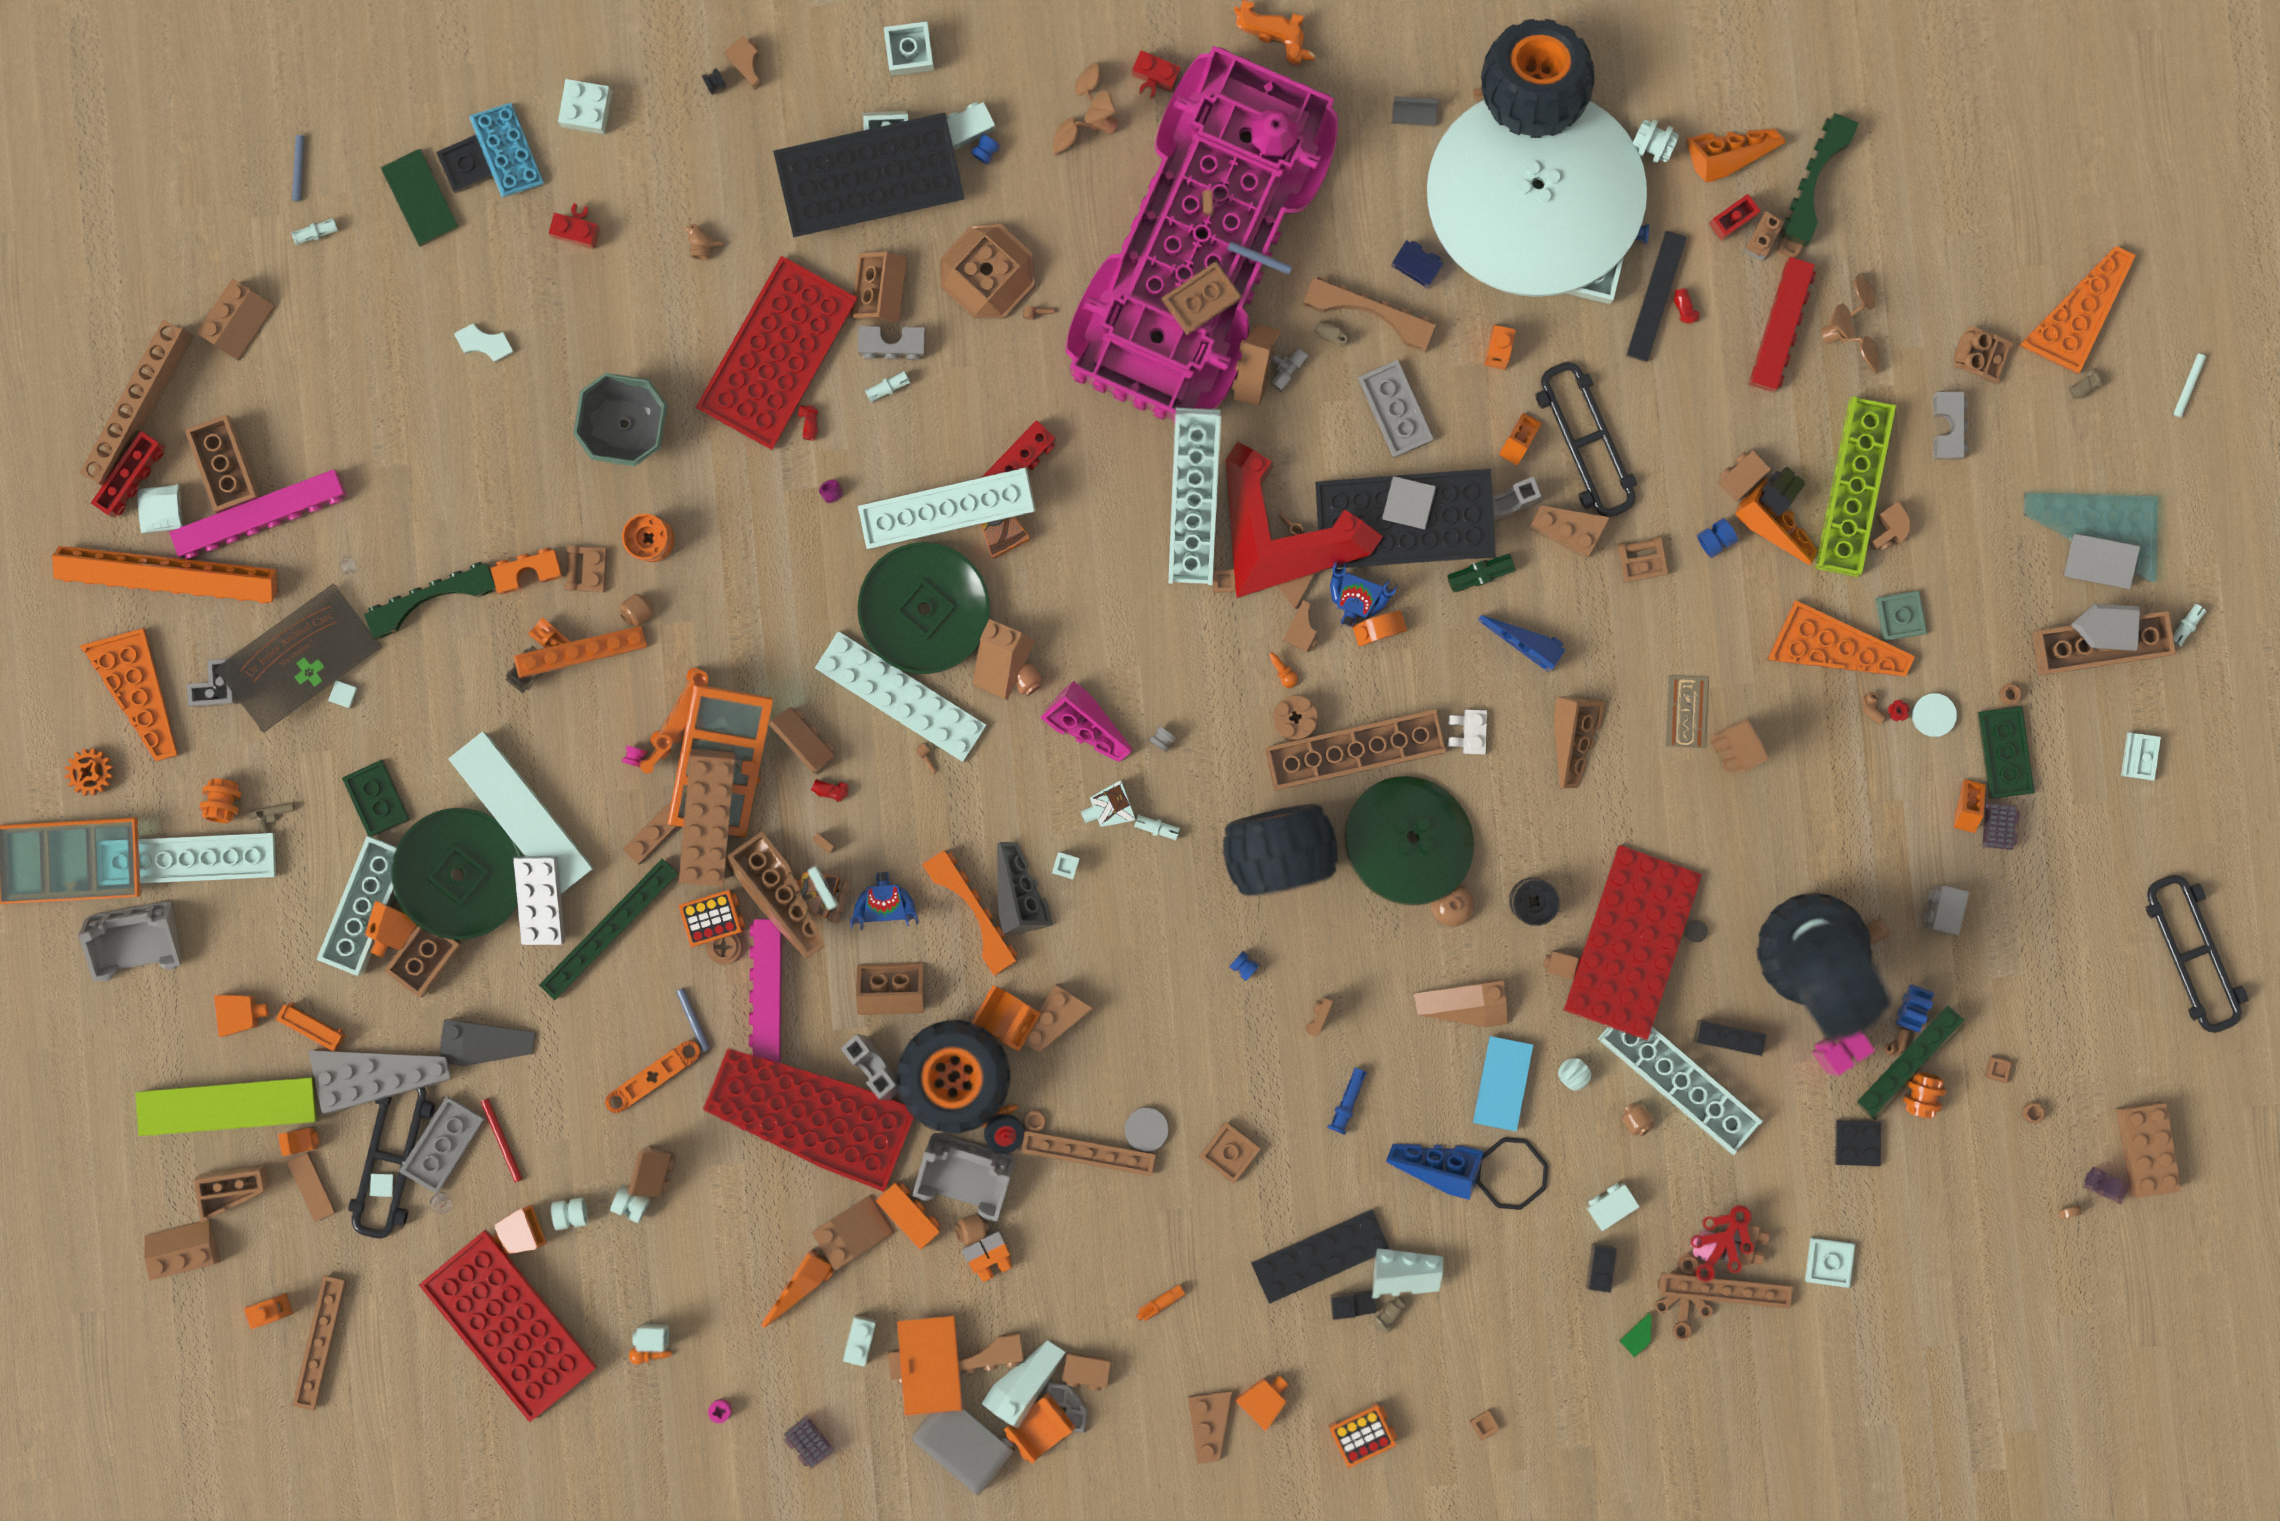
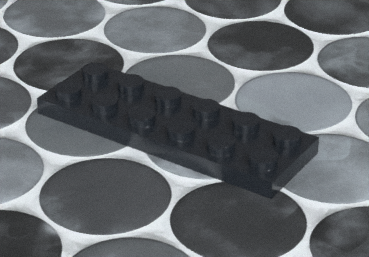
M1370 1209L1255 1260L1251 1264L1270 1304L1376 1257L1377 1248L1390 1250L1373 1210Z

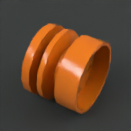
M645 513L638 514L628 520L623 528L622 542L626 551L633 557L652 563L659 562L668 557L673 550L675 536L670 524L657 516ZM648 535L654 536L652 538L654 541L653 543L648 542Z

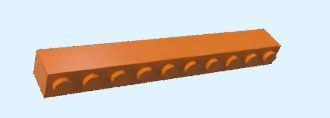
M58 546L52 555L53 577L64 582L77 581L85 584H105L108 587L123 586L129 589L141 588L154 592L169 591L173 594L187 593L194 596L206 595L214 596L218 599L233 598L238 601L252 600L259 603H272L278 592L277 569Z

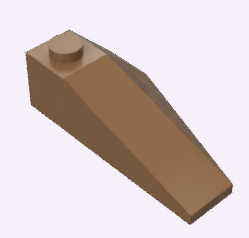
M1502 980L1414 993L1418 1016L1482 1027L1508 1024L1507 1003Z

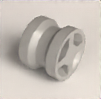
M1159 726L1155 736H1151L1149 741L1167 753L1169 750L1168 746L1170 743L1175 742L1177 738Z

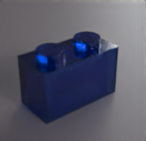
M1406 240L1391 266L1428 289L1443 265L1440 262L1441 258L1432 252L1429 254L1421 250L1423 247L1417 242H1408Z

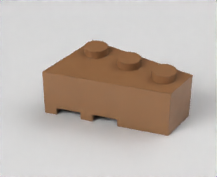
M1256 323L1247 339L1242 340L1239 349L1242 357L1241 359L1239 358L1236 365V371L1239 372L1238 378L1235 377L1232 385V390L1235 391V400L1259 406L1271 372V359L1275 357L1276 353L1274 344L1277 338L1280 337L1281 330Z
M1541 505L1528 528L1587 558L1610 517Z

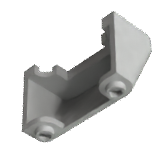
M169 901L90 915L84 920L79 932V938L93 981H109L113 979L118 969L159 962L162 968L171 970L180 966L182 962L174 910Z
M933 1133L927 1144L912 1196L922 1201H929L934 1199L936 1194L963 1201L979 1206L978 1213L983 1219L997 1222L1014 1168L1015 1158L1011 1154L996 1153L989 1147L943 1133Z
M963 1406L960 1412L930 1413L911 1437L920 1448L977 1495L984 1491L1015 1451L1013 1448L1014 1444L1006 1436L1003 1438L996 1437L964 1410Z

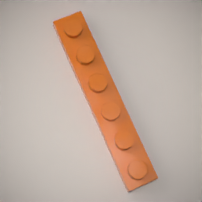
M637 626L515 655L513 658L519 678L645 649L647 644L642 627Z

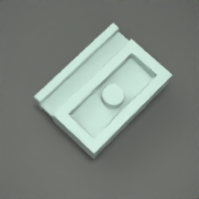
M2128 732L2121 776L2155 781L2161 737Z

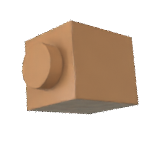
M1551 951L1550 955L1546 954L1543 967L1546 968V973L1573 980L1579 958Z

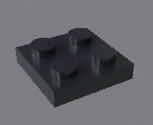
M476 135L436 152L454 193L493 177Z
M1836 1120L1835 1165L1880 1166L1881 1122Z

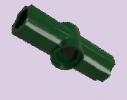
M1509 553L1489 561L1486 559L1469 565V568L1448 574L1447 578L1452 592L1455 593L1472 586L1477 587L1492 582L1495 578L1515 572L1516 570Z

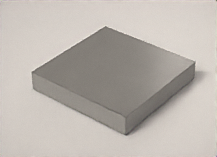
M1393 476L1382 519L1426 530L1437 487Z

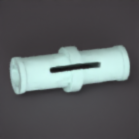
M331 218L321 223L309 224L310 226L291 233L297 246L313 239L319 240L320 237L337 232L338 229L334 218Z
M902 371L889 379H882L881 383L866 389L865 392L872 403L874 400L887 394L891 395L893 391L910 384V380L906 372Z
M2194 604V607L2185 619L2180 620V626L2173 634L2174 645L2181 647L2189 634L2197 629L2195 626L2207 612L2204 608L2201 610L2202 607L2200 605Z
M1138 814L1134 828L1152 832L1154 836L1158 834L1176 841L1180 827L1163 823L1161 819L1156 821Z

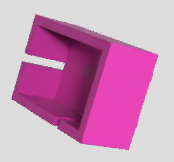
M1861 1032L1858 1035L1844 1039L1841 1037L1835 1040L1822 1039L1814 1045L1816 1049L1812 1051V1054L1826 1074L1840 1076L1855 1065L1850 1057L1854 1056L1857 1062H1860L1875 1050Z

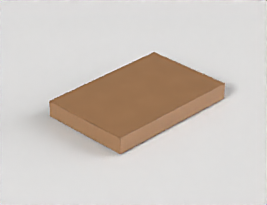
M1214 262L1162 297L1161 300L1185 334L1189 335L1238 302L1242 296L1218 263Z

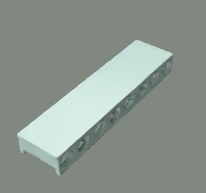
M1176 408L1168 583L1171 584L1173 582L1208 583V585H1212L1220 410Z
M482 731L448 758L526 857H558L561 895L587 873L595 869L487 733Z
M1609 1027L1598 1038L1602 1044L1730 1154L1735 1155L1744 1141L1763 1122L1655 1028L1652 1027L1647 1041Z

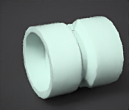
M621 1185L613 1200L610 1211L620 1216L626 1214L627 1219L639 1224L651 1197L627 1194L629 1187Z
M583 1197L570 1199L569 1203L565 1200L552 1202L551 1214L555 1230L568 1229L571 1224L574 1227L587 1226L588 1214Z

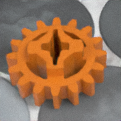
M91 748L89 753L88 749H82V755L79 752H75V759L68 758L71 765L64 768L69 771L65 778L71 779L68 786H76L74 792L79 793L82 790V795L88 796L90 791L92 796H96L97 790L105 792L104 785L111 786L108 778H114V775L110 774V770H113L114 766H108L111 759L103 758L104 752L100 751L97 754V749ZM92 757L88 763L81 762L86 758ZM88 768L91 769L92 776H88L89 773L86 771ZM93 781L97 782V784L92 787H86Z

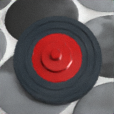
M1000 1114L993 1117L984 1129V1139L988 1147L1000 1154L1013 1152L1021 1145L1024 1138V1129L1021 1122L1010 1114Z

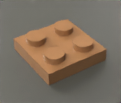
M1225 1122L1199 1157L1234 1184L1261 1148Z

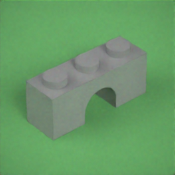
M858 326V354L863 356V359H876V356H885L887 360H897L898 356H907V360H920V357H925L926 330L924 327H902L901 339L895 344H887L882 340V329L880 326Z
M1936 392L1933 394V417L1946 418L1951 427L1948 435L1933 438V460H1961L1967 454L1968 446L1967 442L1964 441V433L1967 432V420H1964V411L1967 410V398H1964V392Z
M1534 477L1513 484L1511 489L1503 493L1493 495L1494 521L1542 502V496Z
M856 1034L841 1048L850 1062L862 1069L868 1076L869 1080L866 1083L879 1100L889 1101L899 1092L897 1075L867 1036Z

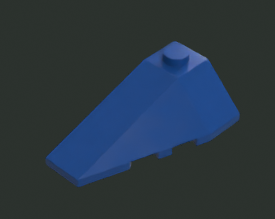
M1483 615L1477 620L1546 672L1551 671L1565 652V649L1562 647L1563 643L1555 637L1550 639L1547 636Z
M1393 1144L1386 1162L1449 1195L1470 1200L1477 1182L1484 1151L1465 1146H1455V1149L1442 1148V1145H1434V1148H1422L1420 1145Z

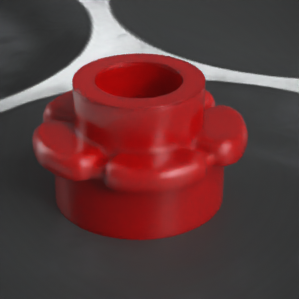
M1895 700L1888 707V713L1894 721H1904L1909 716L1910 707L1907 703H1903L1902 700Z

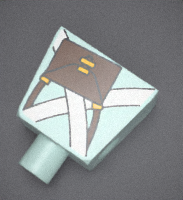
M1121 780L1090 797L1093 807L1081 811L1085 823L1098 819L1100 827L1136 820Z

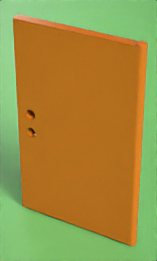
M955 1316L897 1321L904 1414L916 1415L962 1411Z

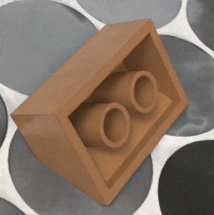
M890 252L858 254L853 294L858 300L851 311L852 319L883 323L899 322L907 257Z
M232 278L196 333L239 361L275 306Z
M789 707L768 724L812 773L818 774L836 757L833 754L835 749L827 740L824 743L818 737L821 733L813 724L808 726L803 721L806 717L798 708L793 710V708Z
M923 963L857 965L856 1004L858 1015L924 1013Z
M211 1220L146 1235L144 1260L149 1281L221 1262Z

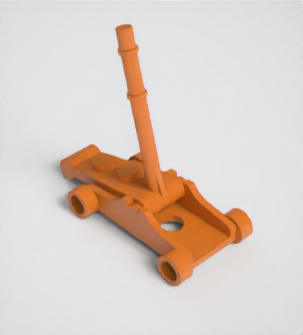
M699 668L688 670L686 674L688 682L660 731L652 733L650 742L656 750L648 759H643L639 763L642 772L646 774L651 773L654 770V764L660 758L664 760L672 751L670 748L674 742L679 743L684 738L683 734L685 733L694 684L706 686L708 683L707 674ZM697 715L695 728L700 729L706 725ZM735 753L734 766L741 772L743 761ZM759 777L757 778L756 786L761 782Z

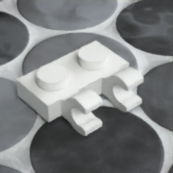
M1464 710V716H1448V725H1463V738L1449 737L1447 747H1463V754L1485 755L1487 710Z

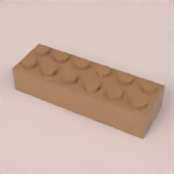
M2169 611L2139 615L2137 651L2091 648L2072 626L2040 630L2032 633L2039 676L2176 655Z
M691 748L679 883L723 887L735 752Z

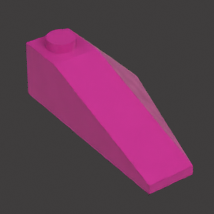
M1074 680L1058 694L1040 717L1057 732L1063 735L1066 732L1076 737L1077 742L1082 744L1084 741L1094 746L1095 751L1118 762L1133 750L1094 698Z

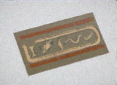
M1669 675L1666 746L1705 748L1708 677Z

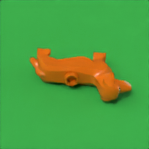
M1242 0L1240 9L1236 6L1233 8L1237 15V27L1246 33L1259 36L1258 39L1267 43L1271 42V40L1282 42L1286 47V59L1289 64L1298 66L1303 61L1316 59L1313 52L1302 48L1304 33L1300 27H1302L1304 16L1293 13L1291 20L1281 15H1258L1256 12H1253L1254 3Z

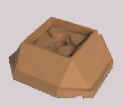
M1002 224L970 226L940 258L941 289L974 319H1005L1035 287L1033 253ZM983 266H991L993 272L990 275H983L981 273Z

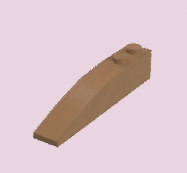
M760 832L726 856L725 865L765 915L806 959L825 947L788 863L763 832Z

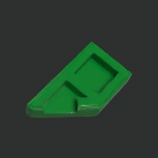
M1649 1313L1619 1339V1342L1634 1358L1651 1343L1652 1316Z

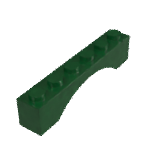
M1836 113L1830 119L1826 118L1822 130L1825 131L1822 139L1818 138L1813 149L1817 151L1815 157H1810L1805 170H1808L1806 178L1802 177L1797 190H1800L1798 198H1793L1789 207L1792 213L1789 218H1785L1781 230H1784L1782 237L1804 247L1810 243L1818 224L1814 209V189L1818 175L1824 164L1831 157L1848 147L1855 134L1858 122Z
M482 562L475 563L470 566L468 571L462 572V570L451 573L449 579L444 581L442 579L434 580L425 589L418 587L409 591L410 595L403 598L396 596L389 599V604L384 606L377 604L368 608L369 612L365 613L364 617L373 638L379 640L398 632L410 613L432 598L447 594H467L480 598L496 591L490 565L483 564Z
M1947 1005L1857 1101L1858 1106L1875 1121L1922 1066L1965 1026V1020Z

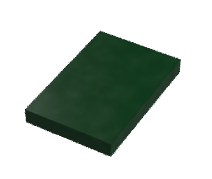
M381 759L342 777L368 836L373 837L410 820L384 760Z

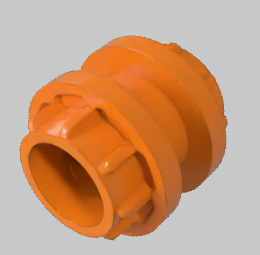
M213 778L208 781V784L203 786L202 793L208 796L207 801L200 802L199 809L203 811L202 817L212 822L230 823L239 812V808L233 806L234 800L241 799L242 793L238 791L239 785L234 781Z
M1917 1072L1907 1083V1086L1912 1089V1093L1904 1095L1903 1102L1907 1104L1906 1110L1916 1116L1933 1118L1936 1112L1942 1110L1943 1104L1937 1100L1938 1096L1946 1094L1947 1089L1943 1086L1944 1080L1930 1073Z

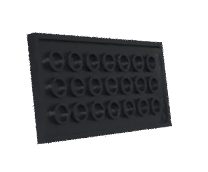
M945 112L773 150L793 238L965 199Z
M1491 469L1394 476L1437 487L1426 530L1382 519L1393 476L1315 482L1318 530L1332 528L1345 509L1383 536L1370 556L1346 563V568L1496 557ZM1343 564V565L1336 566V568H1337V569L1343 568V567H1344V564Z

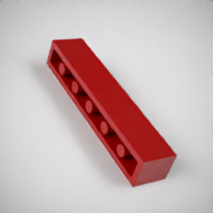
M1789 257L1786 260L1748 385L1770 392H1775L1777 387L1781 388L1785 377L1781 374L1783 368L1788 366L1791 358L1788 351L1790 346H1794L1797 334L1794 333L1796 325L1800 326L1804 313H1801L1803 304H1807L1810 292H1807L1809 283L1813 284L1816 276V271H1813L1815 264Z

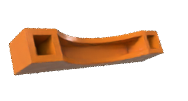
M943 850L922 865L934 883L957 893L973 910L982 932V958L992 974L996 975L1016 962L1015 956L1018 954L1011 944L1007 946L1003 938L1006 936L1003 934L1000 926L995 927L991 922V919L994 917L987 907L983 909L979 901L982 899L976 889L971 890L967 885L970 880L963 870L959 872L955 864L958 862L952 852L947 854Z

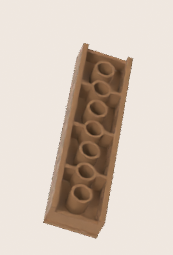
M162 320L80 471L82 475L96 481L95 483L99 485L105 483L139 432L143 430L194 335L181 327L178 328ZM171 327L168 336L162 333L165 328ZM153 349L159 351L157 355L152 353ZM143 368L148 370L147 374L141 372ZM132 387L138 390L136 394L131 391ZM122 406L127 409L126 413L120 411ZM111 426L117 428V430L113 432L110 430ZM101 445L106 447L105 452L99 449ZM90 465L96 467L92 475L88 471Z
M1434 709L1265 748L1273 788L1274 791L1438 755L1446 753L1437 717V710Z

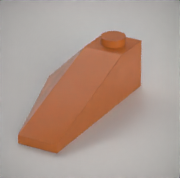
M1776 129L1750 130L1746 135L1727 132V136L1714 137V133H1706L1687 138L1686 143L1695 172L1705 182H1713L1716 179L1732 174L1783 145L1785 138Z
M1765 477L1740 502L1735 514L1752 531L1804 563L1812 564L1817 554V549L1804 529L1798 528L1795 524L1793 512L1785 510L1782 515L1778 516L1771 510V507H1767L1761 502V497L1764 494L1762 488L1769 481Z
M812 1249L792 1276V1280L785 1287L780 1298L776 1301L761 1326L765 1328L820 1285L823 1280L827 1282L834 1272L831 1269L832 1265L829 1260Z

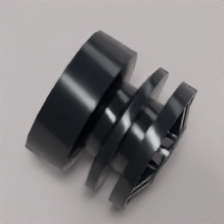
M1528 877L1520 880L1513 886L1509 894V905L1512 913L1519 920L1531 926H1541L1549 923L1559 910L1560 899L1557 891L1551 884L1539 878ZM1530 896L1533 898L1537 896L1535 898V900L1537 901L1536 905L1531 904L1529 906L1530 901L1528 900V898Z

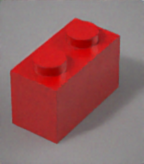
M1747 194L1709 222V225L1722 241L1755 218L1761 211L1750 195Z

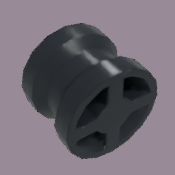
M717 68L713 69L710 74L702 75L711 95H714L720 88H727Z

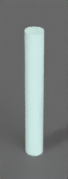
M2197 354L2174 411V416L2182 417L2205 361V355Z

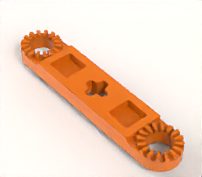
M691 1040L681 1043L609 1093L605 1099L606 1108L612 1113L624 1111L695 1062L701 1054L700 1046ZM687 1045H691L695 1049L696 1053L692 1058H687L683 1053V1049ZM649 1071H651L652 1073H658V1076L656 1077V1083L654 1081H648L647 1078L650 1076L648 1073ZM613 1096H620L623 1100L620 1108H614L611 1105V1098Z

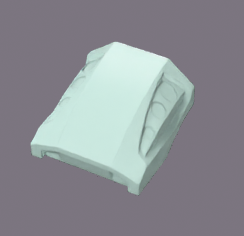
M179 484L138 490L141 533L164 532L184 526L182 524L183 516L181 514V494L179 491L181 487Z

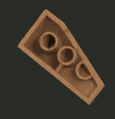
M1574 696L1557 697L1554 727L1560 788H1578L1587 764L1586 754L1589 748H1593L1595 742L1592 741L1595 730H1600L1606 701Z

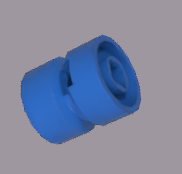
M1724 518L1714 523L1712 529L1706 528L1697 534L1700 545L1711 558L1721 553L1723 547L1729 548L1738 542L1736 533Z

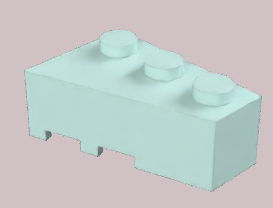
M1377 1248L1373 1272V1298H1379L1380 1294L1392 1293V1296H1399L1400 1292L1412 1291V1294L1439 1291L1443 1274V1256Z

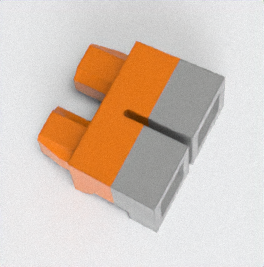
M1000 1229L982 1239V1243L978 1241L961 1250L973 1273H977L983 1282L994 1277L989 1266L996 1262L1002 1273L1012 1268L1009 1257L1011 1253L1006 1246Z

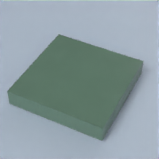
M1920 591L1875 598L1882 641L1927 634Z

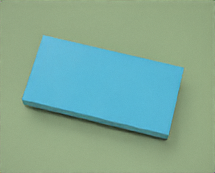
M511 103L470 115V121L502 198L543 185L544 182Z
M1489 1036L1473 1123L1517 1132L1533 1044Z

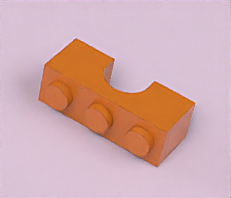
M544 548L538 550L537 555L523 554L517 556L516 561L508 562V560L496 562V566L490 569L497 593L503 595L522 589L520 577L527 569H535L542 583L564 577L557 551Z

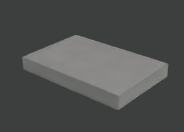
M2073 533L2064 576L2130 589L2140 546Z

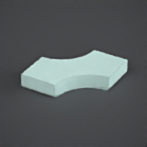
M471 324L454 333L465 354L476 351L483 352L489 355L494 362H497L514 353L503 332L489 335L479 331L474 324Z

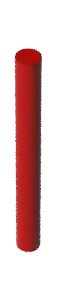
M489 1098L481 1101V1105L515 1183L521 1181L523 1178Z

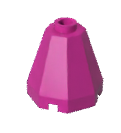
M1265 110L1252 124V143L1257 146L1264 156H1284L1297 143V123L1284 110Z

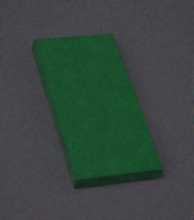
M420 148L380 167L419 246L459 228Z
M2023 707L1977 712L1989 799L2035 793Z

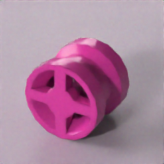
M626 745L625 750L627 753L622 758V762L639 767V763L647 756L648 751Z
M724 1399L714 1401L708 1409V1416L715 1423L725 1422L732 1413L730 1403Z

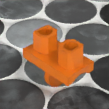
M543 617L528 633L544 648L571 642Z

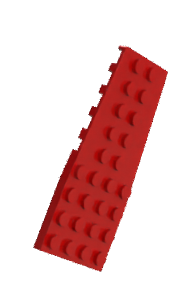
M731 1048L726 1049L703 1106V1111L731 1123L760 1139L768 1141L785 1151L791 1152L818 1167L883 1192L886 1189L914 1119L908 1112L905 1104L893 1099L889 1101L879 1100L874 1092L862 1087Z

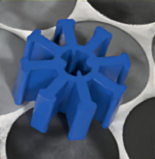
M1910 984L1907 994L1904 993L1903 1004L1898 1009L1897 1015L1899 1016L1896 1024L1920 1032L1923 1023H1926L1928 1019L1927 1012L1932 1008L1933 1001L1931 1000L1934 992Z

